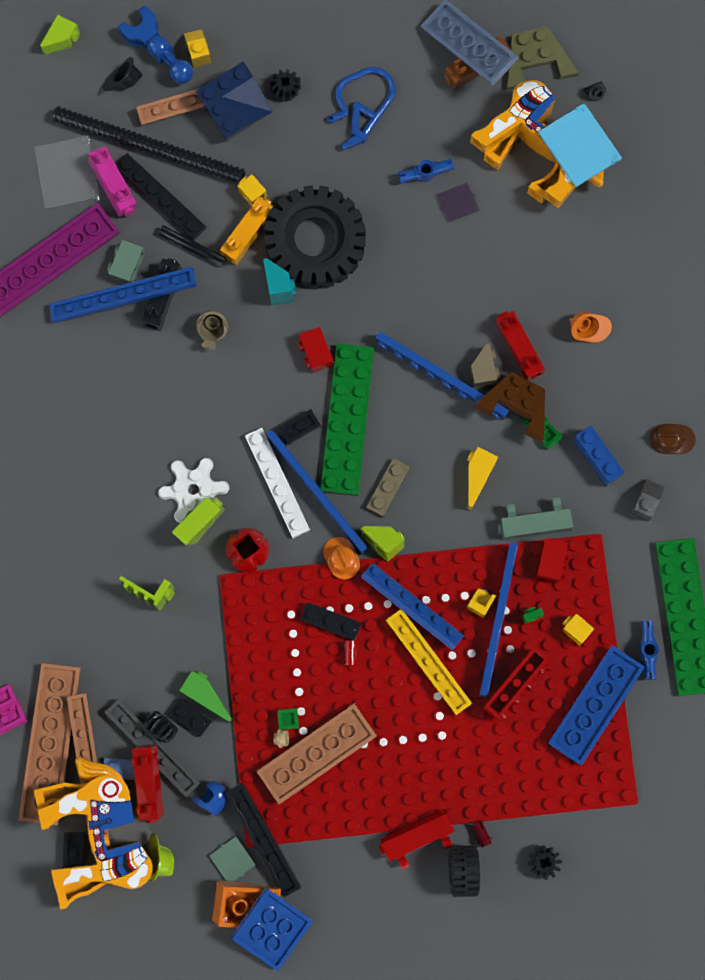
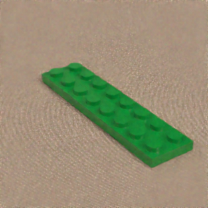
M337 344L321 481L323 493L359 496L374 347Z
M695 538L656 542L655 546L678 696L704 694L705 604Z

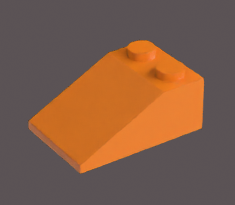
M217 881L212 921L218 927L237 928L265 887L279 897L281 889L235 881Z

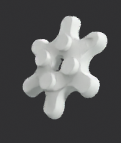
M210 458L201 459L198 467L194 470L187 469L180 460L174 461L171 464V471L176 476L174 484L162 486L158 490V495L161 499H173L177 502L178 508L174 518L178 523H181L206 497L213 498L216 495H224L229 491L230 487L226 481H213L210 478V471L213 468V462ZM190 485H197L199 487L197 494L192 495L188 492Z

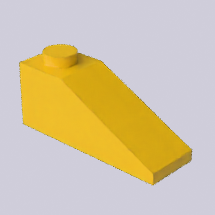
M477 447L476 451L472 450L467 459L469 461V510H472L498 459L497 456L480 447Z

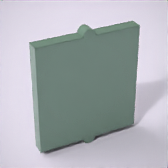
M234 837L225 845L221 844L218 850L209 855L226 881H235L240 876L244 877V873L256 865L237 837Z

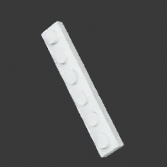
M260 428L245 435L292 539L309 532L308 524L263 429Z

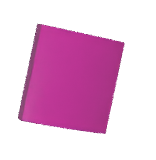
M10 684L0 688V735L28 722Z

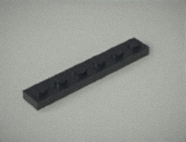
M128 153L116 163L119 172L190 239L194 241L207 229L194 214Z
M244 782L226 791L225 794L276 885L281 889L283 897L299 890L302 887Z

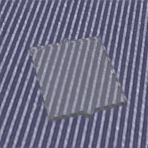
M137 809L133 811L134 823L108 829L115 839L116 845L122 846L139 842L142 846L149 841L150 835L153 832L145 820H139Z

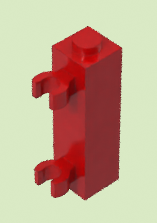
M514 310L509 313L505 311L499 314L495 324L524 378L530 381L543 375L545 368Z
M157 745L137 746L132 749V766L134 767L138 804L136 806L137 815H139V820H146V823H155L164 816Z
M443 809L380 838L381 845L379 849L383 857L387 856L389 862L397 858L403 870L409 867L405 854L440 838L445 849L453 846L448 834L455 831L446 810Z

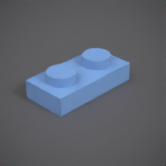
M104 758V764L114 768L122 776L123 780H135L132 760Z

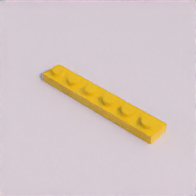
M400 609L386 620L388 625L454 714H459L471 705L472 702L405 612Z

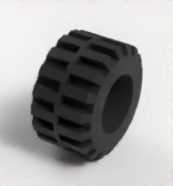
M475 845L451 846L449 849L450 892L453 897L478 896L480 892L479 854Z

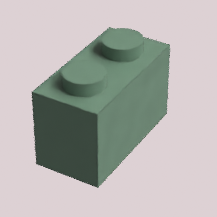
M122 240L121 244L117 245L114 255L116 256L114 261L109 263L107 272H109L110 279L127 284L134 282L145 251L141 246Z

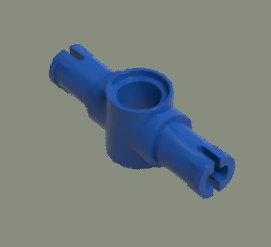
M452 158L440 162L423 160L419 165L414 166L410 170L398 172L400 184L412 180L429 182L434 176H438L439 173L454 170ZM427 168L431 172L425 174L421 170Z
M641 621L642 638L640 639L639 655L645 667L644 680H657L655 662H657L659 647L656 643V638H654V621ZM648 645L653 648L652 655L645 653V646Z

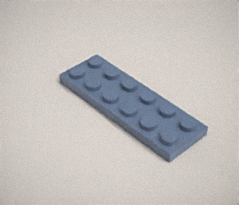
M444 0L421 25V28L457 58H461L462 62L492 86L519 59L515 53L447 0Z

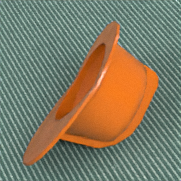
M586 311L579 312L569 319L571 322V334L574 339L592 343L603 341L609 336L612 329L611 321L607 317Z
M335 537L327 541L323 553L330 571L339 579L346 580L354 577L359 571L360 561L351 542L343 537Z

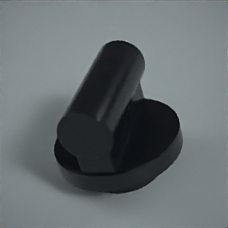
M600 81L584 88V92L592 100L597 101L604 97L606 87Z

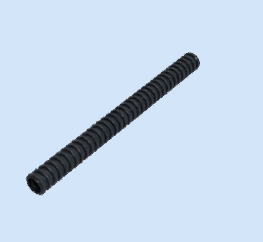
M57 106L53 112V121H58L59 124L64 123L65 126L69 125L71 128H80V131L85 130L86 133L91 132L92 135L96 134V136H101L104 139L107 138V140L112 139L113 142L118 141V144L123 143L124 146L128 145L136 150L139 148V151L145 150V153L150 152L151 155L161 156L162 159L166 158L168 161L171 159L172 162L177 161V164L182 163L183 166L188 165L189 168L193 167L195 170L198 168L201 172H209L210 175L215 174V177L220 176L221 179L226 178L227 181L231 180L233 183L236 181L239 184L244 178V168L239 169L238 166L234 167L232 164L230 166L228 163L223 164V161L218 162L217 159L212 160L211 157L201 156L200 153H191L190 150L185 151V148L180 149L179 146L174 147L173 144L169 145L167 142L164 144L161 140L158 142V139L153 140L152 137L147 138L146 135L142 136L141 133L137 134L135 131L131 132V130L126 131L125 128L120 129V126L115 127L114 124L110 125L102 120L99 122V119L88 118V115L83 116L82 113L78 114L70 109L67 111L66 108H61V106Z

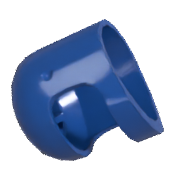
M210 781L205 785L207 787L206 793L202 797L195 795L191 800L217 817L229 801L225 794L228 790L221 783Z

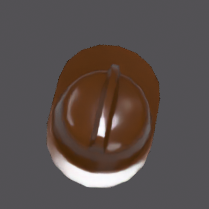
M660 424L650 434L652 447L660 453L685 454L695 446V434L685 425Z

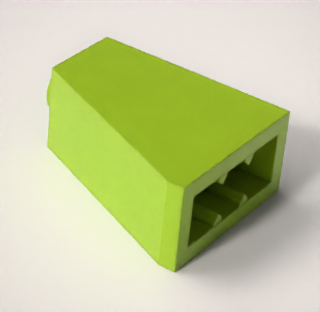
M206 497L172 533L185 545L196 544L226 510L222 507L223 503L217 497Z

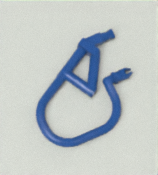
M368 67L343 78L337 85L335 98L341 112L338 111L327 118L329 123L342 120L343 117L349 114L342 100V90L349 82L374 73L384 77L389 85V94L376 112L358 101L354 103L351 123V135L353 137L340 144L343 151L346 148H353L366 142L368 134L394 99L396 87L387 71L378 67ZM360 112L371 118L362 131L358 129Z

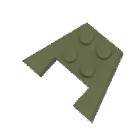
M548 26L512 34L511 51L519 59L509 68L507 91L513 90L519 83L524 81L522 70L556 63L560 79L578 76L579 72Z

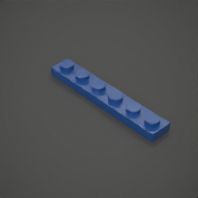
M374 563L361 576L362 579L451 650L464 637L457 629L452 627Z

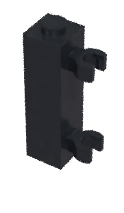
M168 258V260L162 259L156 276L181 270V265L172 258ZM174 293L148 299L142 318L144 327L162 331Z

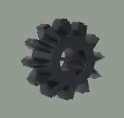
M289 69L286 70V73L279 70V75H273L274 80L270 81L272 86L271 92L275 93L277 99L282 96L283 101L286 100V97L292 101V95H299L298 90H301V84H299L301 79L296 77L295 71L290 74Z
M154 711L144 722L146 729L163 743H168L178 732L176 725L159 711Z
M545 845L541 846V852L538 848H534L537 856L529 854V857L534 859V862H528V865L535 866L530 872L534 873L538 870L536 874L538 879L542 873L544 880H548V873L554 878L556 875L552 870L554 869L558 872L561 870L555 866L562 863V860H555L560 855L559 852L551 855L553 847H550L546 853ZM547 857L549 859L547 862H550V864L542 868L540 860Z

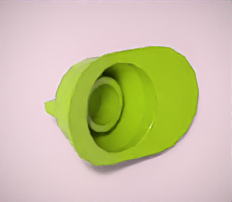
M152 833L148 846L149 858L152 862L150 881L154 882L157 877L171 876L173 874L174 856L168 848L159 845L157 835Z

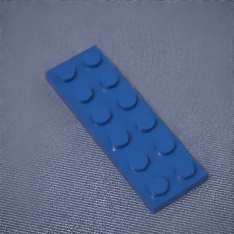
M611 645L548 744L582 766L645 667Z

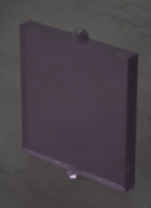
M468 183L437 194L442 205L441 210L445 212L449 222L479 211L474 199L475 195L472 194Z

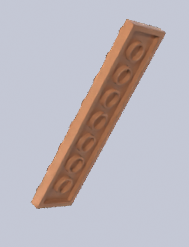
M41 663L18 821L40 823L34 790L65 783L72 736L67 696L78 694L81 668ZM58 819V820H57L56 822H54L52 825H58V826H59V820H60V819Z

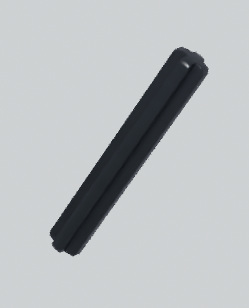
M164 225L159 229L158 233L160 236L220 267L224 266L226 262L224 256Z

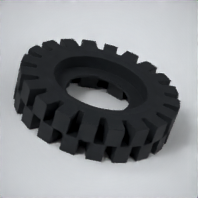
M311 185L304 186V191L301 192L298 189L289 192V197L285 198L282 196L277 201V207H272L268 214L269 219L265 222L264 241L268 259L287 271L290 279H294L295 286L303 288L304 285H308L309 289L317 290L322 285L325 286V289L333 287L334 282L339 281L341 283L348 278L350 272L353 274L358 267V262L363 258L366 242L363 216L359 209H355V203L349 197L347 199L343 198V193L336 189L330 192L329 187L319 185V190H316ZM310 218H321L331 224L336 238L329 252L321 256H309L298 249L295 243V231L303 221Z

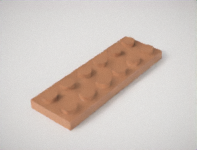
M353 704L259 769L257 773L280 805L377 736L356 705Z

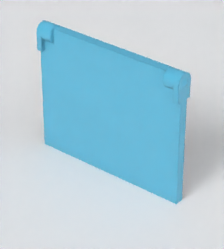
M585 103L538 131V134L575 188L622 159Z

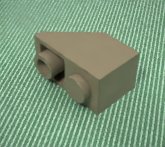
M490 343L484 346L471 365L470 373L473 388L494 385L497 382V378H500L499 369L494 366L493 361L496 360L495 350L491 349Z

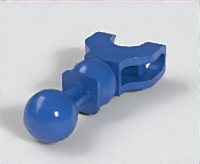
M144 5L139 9L141 19L143 20L140 25L131 27L122 22L117 26L120 35L130 46L144 47L151 57L158 60L159 64L165 62L170 67V76L174 82L185 84L191 80L193 76L191 64L185 60H177L173 56L172 46L166 38L159 35L155 14L147 6Z

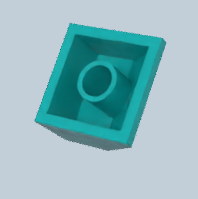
M263 259L271 306L293 302V296L296 295L294 279H290L287 271L269 259Z

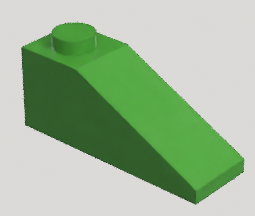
M199 670L197 673L191 671L179 691L231 723V716L211 683L206 680L208 676Z

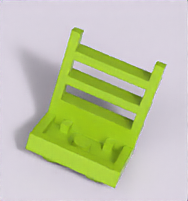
M119 577V580L124 582L123 587L129 593L134 591L133 593L139 599L144 597L143 599L149 605L154 603L153 605L159 611L175 595L173 591L175 589L174 586L166 579L163 580L155 595H152L126 578Z

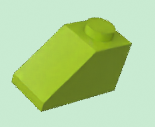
M57 15L40 45L42 52L47 55L71 47L80 36L77 24Z
M363 526L361 528V538L387 562L404 548V536L400 531H395L392 527Z

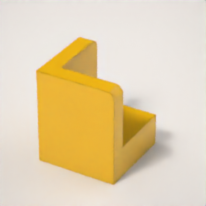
M477 589L467 609L484 618L496 595H490L481 589Z

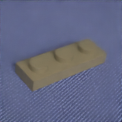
M393 458L366 509L383 518L405 479L410 466Z

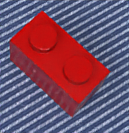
M320 327L299 334L297 344L300 352L304 351L306 355L304 362L307 369L311 368L312 373L334 366V360Z
M545 537L536 578L559 583L561 578L564 579L566 567H563L564 561L568 560L570 555V549L567 548L568 542Z

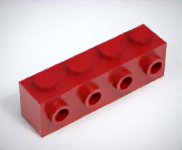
M534 646L483 709L495 720L498 721L500 718L504 720L511 712L508 708L513 703L517 705L523 698L521 694L525 688L529 690L536 682L534 677L538 673L542 675L548 668L546 663L549 658Z

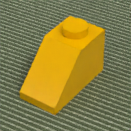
M202 29L185 33L184 36L193 67L196 68L210 64V54Z

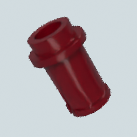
M483 821L471 826L479 841L478 845H481L483 848L492 843V836H489Z

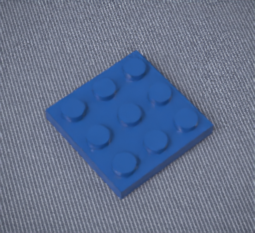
M265 887L230 938L276 971H279L313 920Z

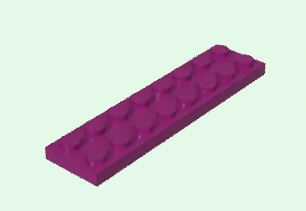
M98 203L0 271V318L120 234Z

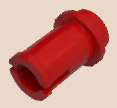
M345 641V645H343L345 647L344 664L357 665V641Z

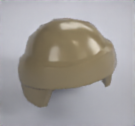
M207 310L197 319L196 329L204 341L201 344L202 348L209 347L210 350H215V342L222 340L227 334V319L219 311Z

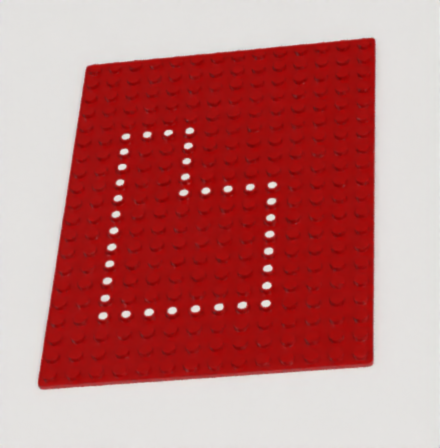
M591 534L554 538L555 540L568 542L567 548L570 549L569 558L564 561L563 566L566 567L564 579L561 578L559 583L536 578L544 540L517 542L518 547L489 693L486 698L480 697L479 693L510 543L397 555L388 562L382 557L359 559V571L354 577L346 580L334 576L327 563L222 574L220 576L239 784L244 782L277 843L286 844L394 832L443 809L446 810L452 825L636 805L638 803L625 700L614 714L582 766L548 744L611 645L617 648L602 535ZM373 563L464 635L457 646L451 650L407 615L472 702L471 705L459 714H454L386 622L400 608L361 578L363 573ZM477 589H481L490 595H496L484 618L467 609ZM307 602L362 622L355 640L358 645L356 647L357 665L344 664L345 647L343 645H345V641L352 640L300 621ZM536 607V609L542 608L544 613L542 618L524 624L522 616L525 614V610ZM575 614L579 615L594 628L580 646L562 631L565 627L563 622L569 615L571 617H574ZM535 646L549 658L546 663L548 668L542 675L538 673L534 677L536 680L534 685L529 690L527 688L521 693L523 698L517 705L513 703L508 708L511 712L504 720L502 718L498 721L495 720L483 707ZM355 704L377 737L279 805L257 771ZM297 708L299 729L287 730L289 745L279 748L274 743V734L279 729L278 710ZM244 827L245 845L247 847H255Z

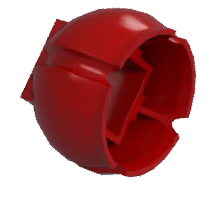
M239 529L237 534H231L225 546L226 557L232 561L231 565L237 570L243 572L255 571L259 565L263 566L268 559V541L263 539V534L257 529ZM250 537L259 550L244 560L235 547Z

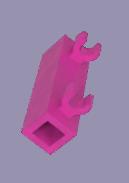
M106 146L89 153L88 162L118 217L133 214L137 203Z

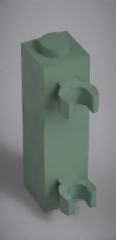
M560 497L552 498L553 511L516 516L515 504H508L506 506L508 517L501 518L500 524L497 525L499 536L502 535L503 540L571 531L573 529L571 510H562Z

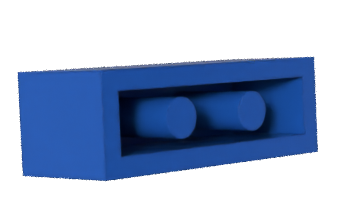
M589 426L575 436L573 442L606 487L624 474V470L592 426Z

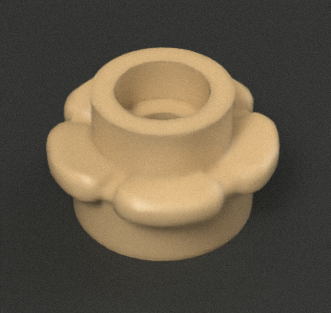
M278 729L277 733L274 734V743L279 748L289 745L287 730L282 731Z

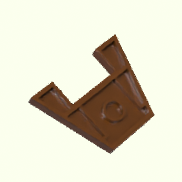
M513 372L508 374L473 407L491 416L498 403L531 420L525 435L540 443L544 440L545 389Z

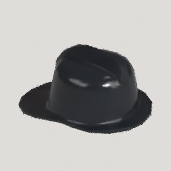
M133 57L127 58L121 66L106 78L102 87L104 91H110L116 86L122 89H129L139 81L142 73L134 65Z

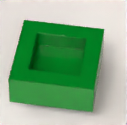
M536 607L525 610V614L522 616L524 624L542 618L544 616L542 608L536 609Z
M297 708L278 710L279 730L299 729Z

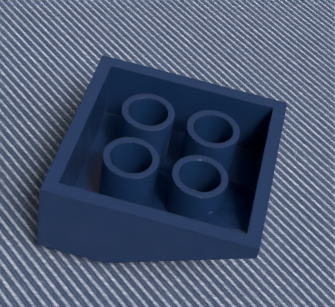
M244 61L196 91L197 97L225 141L230 140L273 112Z

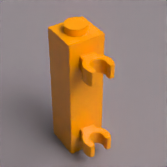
M260 197L255 200L220 249L221 255L237 266L265 227V222L269 219L268 214L272 207H274L272 202L265 198L263 200Z

